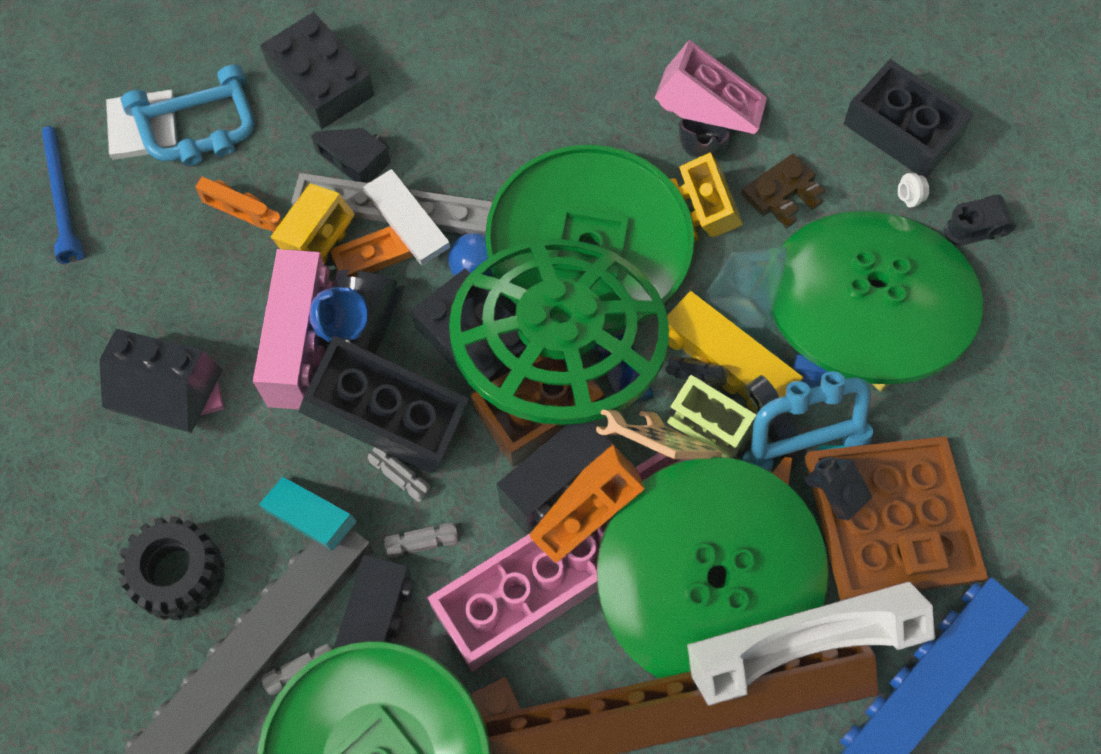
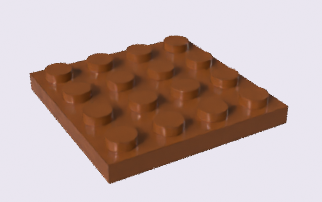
M947 436L809 451L804 456L809 474L815 470L814 467L819 461L828 457L854 460L873 496L870 501L847 521L837 518L822 488L812 487L840 601L910 582L918 591L968 585L974 582L982 583L988 579ZM939 530L949 568L938 573L907 576L897 539L904 534Z

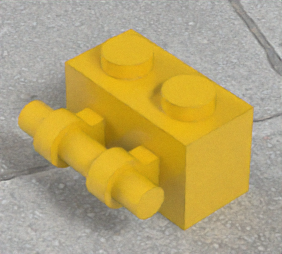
M711 152L679 167L685 184L679 187L676 178L670 180L677 187L685 202L689 198L693 202L696 211L691 212L690 215L694 229V242L699 239L695 228L700 224L710 237L724 234L743 225L722 168Z
M309 184L271 235V239L281 250L320 252L325 265L329 260L328 254L330 249L337 242H342L346 236L345 230L355 214L340 193Z

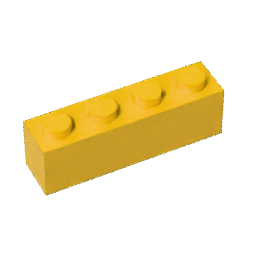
M692 291L667 315L669 322L668 345L674 350L681 348L691 356V360L706 362L709 365H722L724 368H727L730 375L727 377V384L722 386V388L731 394L736 392L747 400V406L755 414L757 412L745 391L744 386L759 375H763L775 388L779 397L786 396L788 384L795 381L802 382L803 380L800 374Z

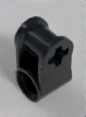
M995 194L984 199L958 204L952 212V219L944 227V234L948 241L960 246L987 239L993 240L995 239L994 236L1001 234V237L1007 236L1016 229L1017 224L1003 196Z

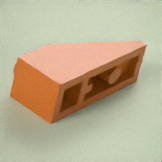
M614 445L610 446L579 474L529 534L530 539L557 563L644 490L638 470Z

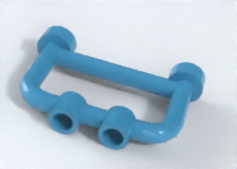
M233 64L220 69L217 77L221 86L150 104L147 94L143 90H132L125 93L120 99L126 115L134 117L143 145L149 155L165 162L181 159L184 166H194L202 161L201 153L214 150L217 157L233 153L235 151L233 144L246 140L252 134L255 126L254 115L242 87L246 83L242 67ZM228 97L233 98L242 122L238 129L229 132L227 130H217L209 137L200 140L185 139L180 141L177 146L171 148H163L158 145L149 122L150 118Z
M833 371L824 373L821 378V385L810 389L804 382H791L787 386L786 396L768 402L757 413L753 423L751 450L744 454L743 461L772 473L773 458L842 438L841 440L845 447L871 445L873 428L867 423L871 400L869 384L864 379L857 377L845 379L842 374ZM856 393L852 419L767 444L769 423L777 415L788 411L793 414H802L808 410L809 405L822 401L828 404H837L842 400L843 395Z

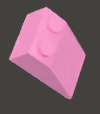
M690 40L666 67L655 95V99L659 101L665 110L674 112L681 118L753 134L759 130L767 100L766 96Z

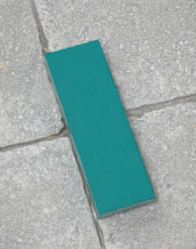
M283 476L259 503V506L264 511L331 551L336 548L357 522L351 514Z

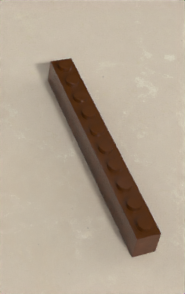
M869 645L840 647L808 654L777 666L761 675L746 687L747 694L711 705L707 704L692 678V673L686 672L484 717L483 720L490 741L491 754L628 753L632 750L668 744L672 741L694 736H704L716 731L743 727L751 723L783 718L791 714L818 710L826 706L858 701L862 698L878 695L876 658Z

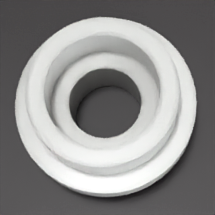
M907 173L902 177L898 185V195L902 201H905L907 207L919 206L921 202L926 201L928 198L929 185L924 176L917 175L916 173Z

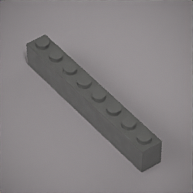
M351 528L333 551L313 540L304 551L299 550L289 560L287 564L288 569L278 580L274 579L266 585L261 593V600L254 608L245 610L235 622L236 628L226 639H220L212 646L208 652L209 658L199 670H192L183 679L180 685L182 689L172 700H166L156 709L153 714L154 720L144 732L136 733L127 742L124 754H199L260 684L263 674L273 669L358 571L363 555L371 556L374 551L370 543Z

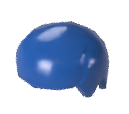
M468 233L453 243L447 261L450 271L454 276L464 268L472 273L482 262L488 259L485 235ZM491 269L483 274L490 277L494 276Z
M333 287L321 291L317 294V297L313 298L310 305L309 320L315 334L326 341H331L333 336H337L345 341L357 339L368 323L369 309L364 297L356 290L348 287Z

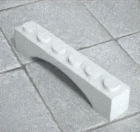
M906 582L688 645L692 678L708 705L747 694L746 687L771 669L808 654L858 645H892L899 650L933 640V608L910 582Z

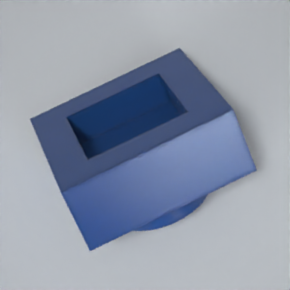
M798 354L792 366V369L803 377L802 382L806 383L810 389L820 386L822 375L828 372L806 359L803 355Z

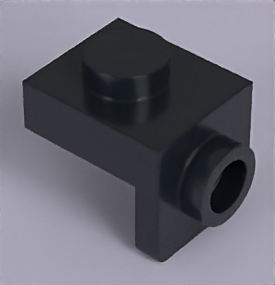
M834 457L825 458L819 461L814 467L815 470L805 478L808 486L822 488L838 519L850 520L873 498L854 460Z

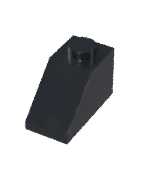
M364 128L315 131L311 135L316 152L353 181L370 183L391 163L388 152L389 146L386 141L377 134L373 136Z

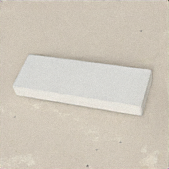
M392 169L363 187L365 194L421 266L450 248L447 238Z

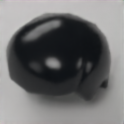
M682 118L679 122V138L682 149L686 154L695 158L710 152L716 157L724 153L731 142L729 128Z

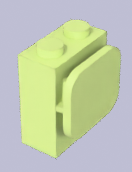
M689 376L671 405V408L676 410V413L673 417L670 416L667 423L689 437L723 451V458L736 459L738 451H743L752 437L756 414L694 376Z

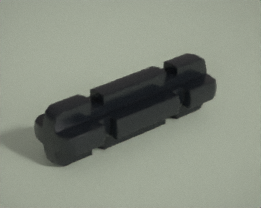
M680 357L670 358L668 360L669 365L666 367L667 374L673 375L675 378H686L688 380L689 376L692 375L705 384L712 383V385L720 387L727 384V377L730 375L729 370L722 365H709L706 362L690 359L683 360Z

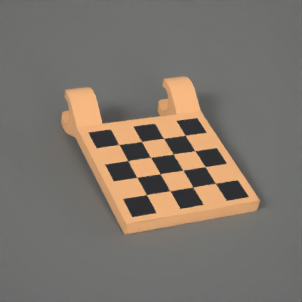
M601 410V414L606 415L609 420L608 427L597 426L596 430L601 435L621 434L673 459H710L711 457H722L723 451L666 427L655 412H640L639 415L647 419V426L627 425L622 415L616 410Z

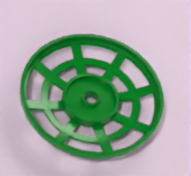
M548 239L522 243L500 251L482 262L466 278L458 290L451 308L449 323L451 349L457 366L467 382L484 399L497 408L519 418L544 424L569 425L587 423L606 418V415L601 414V410H616L619 412L640 398L654 383L663 366L669 343V322L666 309L658 291L649 279L632 263L616 253L597 245L576 240ZM547 250L576 251L596 256L599 259L592 264L574 258L549 257ZM532 252L535 259L513 268L500 279L483 275L499 263L518 255ZM615 265L627 272L643 287L652 301L632 300L622 283L607 272V270ZM553 266L573 267L586 272L577 282L568 279H557ZM534 269L539 270L542 282L533 285L528 290L511 283L522 274ZM599 279H602L613 288L620 300L601 301L591 288ZM471 286L490 290L484 304L483 325L461 333L462 306ZM500 295L518 301L516 316L494 321V310ZM555 314H563L570 320L568 322L556 323L551 317ZM626 314V330L621 341L603 330L605 315ZM637 314H657L658 341L650 362L631 349L637 333ZM517 330L520 339L527 346L520 358L515 357L504 346L498 335ZM487 339L494 354L511 369L501 388L490 382L477 369L469 357L465 346ZM596 344L601 345L612 353L600 363L583 369L580 356L589 352ZM540 355L551 359H565L568 372L547 371L536 368L533 365ZM622 361L640 373L639 377L622 391L604 400L591 403L587 386L588 381L607 374ZM526 377L545 384L571 385L576 406L541 405L522 400L514 395Z

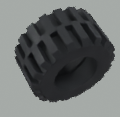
M163 517L154 519V526L150 527L145 523L139 527L142 533L137 537L133 533L127 539L131 543L129 548L122 547L120 556L125 561L118 563L117 569L124 576L119 579L120 585L127 591L125 594L130 600L159 619L165 620L166 616H168L173 621L181 620V614L183 613L191 618L197 615L195 607L200 605L205 610L211 604L206 598L210 594L217 597L220 592L216 582L224 581L225 574L220 570V567L225 566L224 559L219 554L218 546L194 522L187 519L183 522L179 517H170L169 523ZM171 552H189L190 563L185 575L172 585L164 587L155 586L154 571L159 561Z

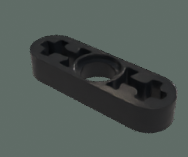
M759 375L744 386L757 413L768 402L780 398L775 388L763 375ZM787 412L777 415L769 423L768 436L772 443L798 435ZM805 449L782 455L781 457L783 459L784 457L792 458L791 468L805 460L804 456L807 452Z

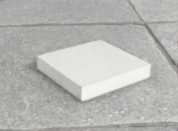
M172 90L146 93L150 104L174 98ZM121 97L107 99L109 155L112 160L148 155L149 153L143 145L134 117L128 116L124 112L120 101ZM175 112L150 118L149 122L158 145L163 148L177 146Z

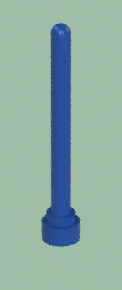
M45 126L42 129V136L59 232L57 242L54 244L55 258L57 262L67 264L70 263L69 257L76 255L77 261L84 259L82 242L73 234L56 131L52 126Z

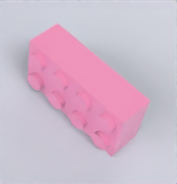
M277 249L253 383L267 407L299 410L317 367H319L325 355V348L321 345L322 338L315 334L309 320L310 305L313 298L317 297V294L321 291L334 287V282H330L329 267L324 265L320 252Z

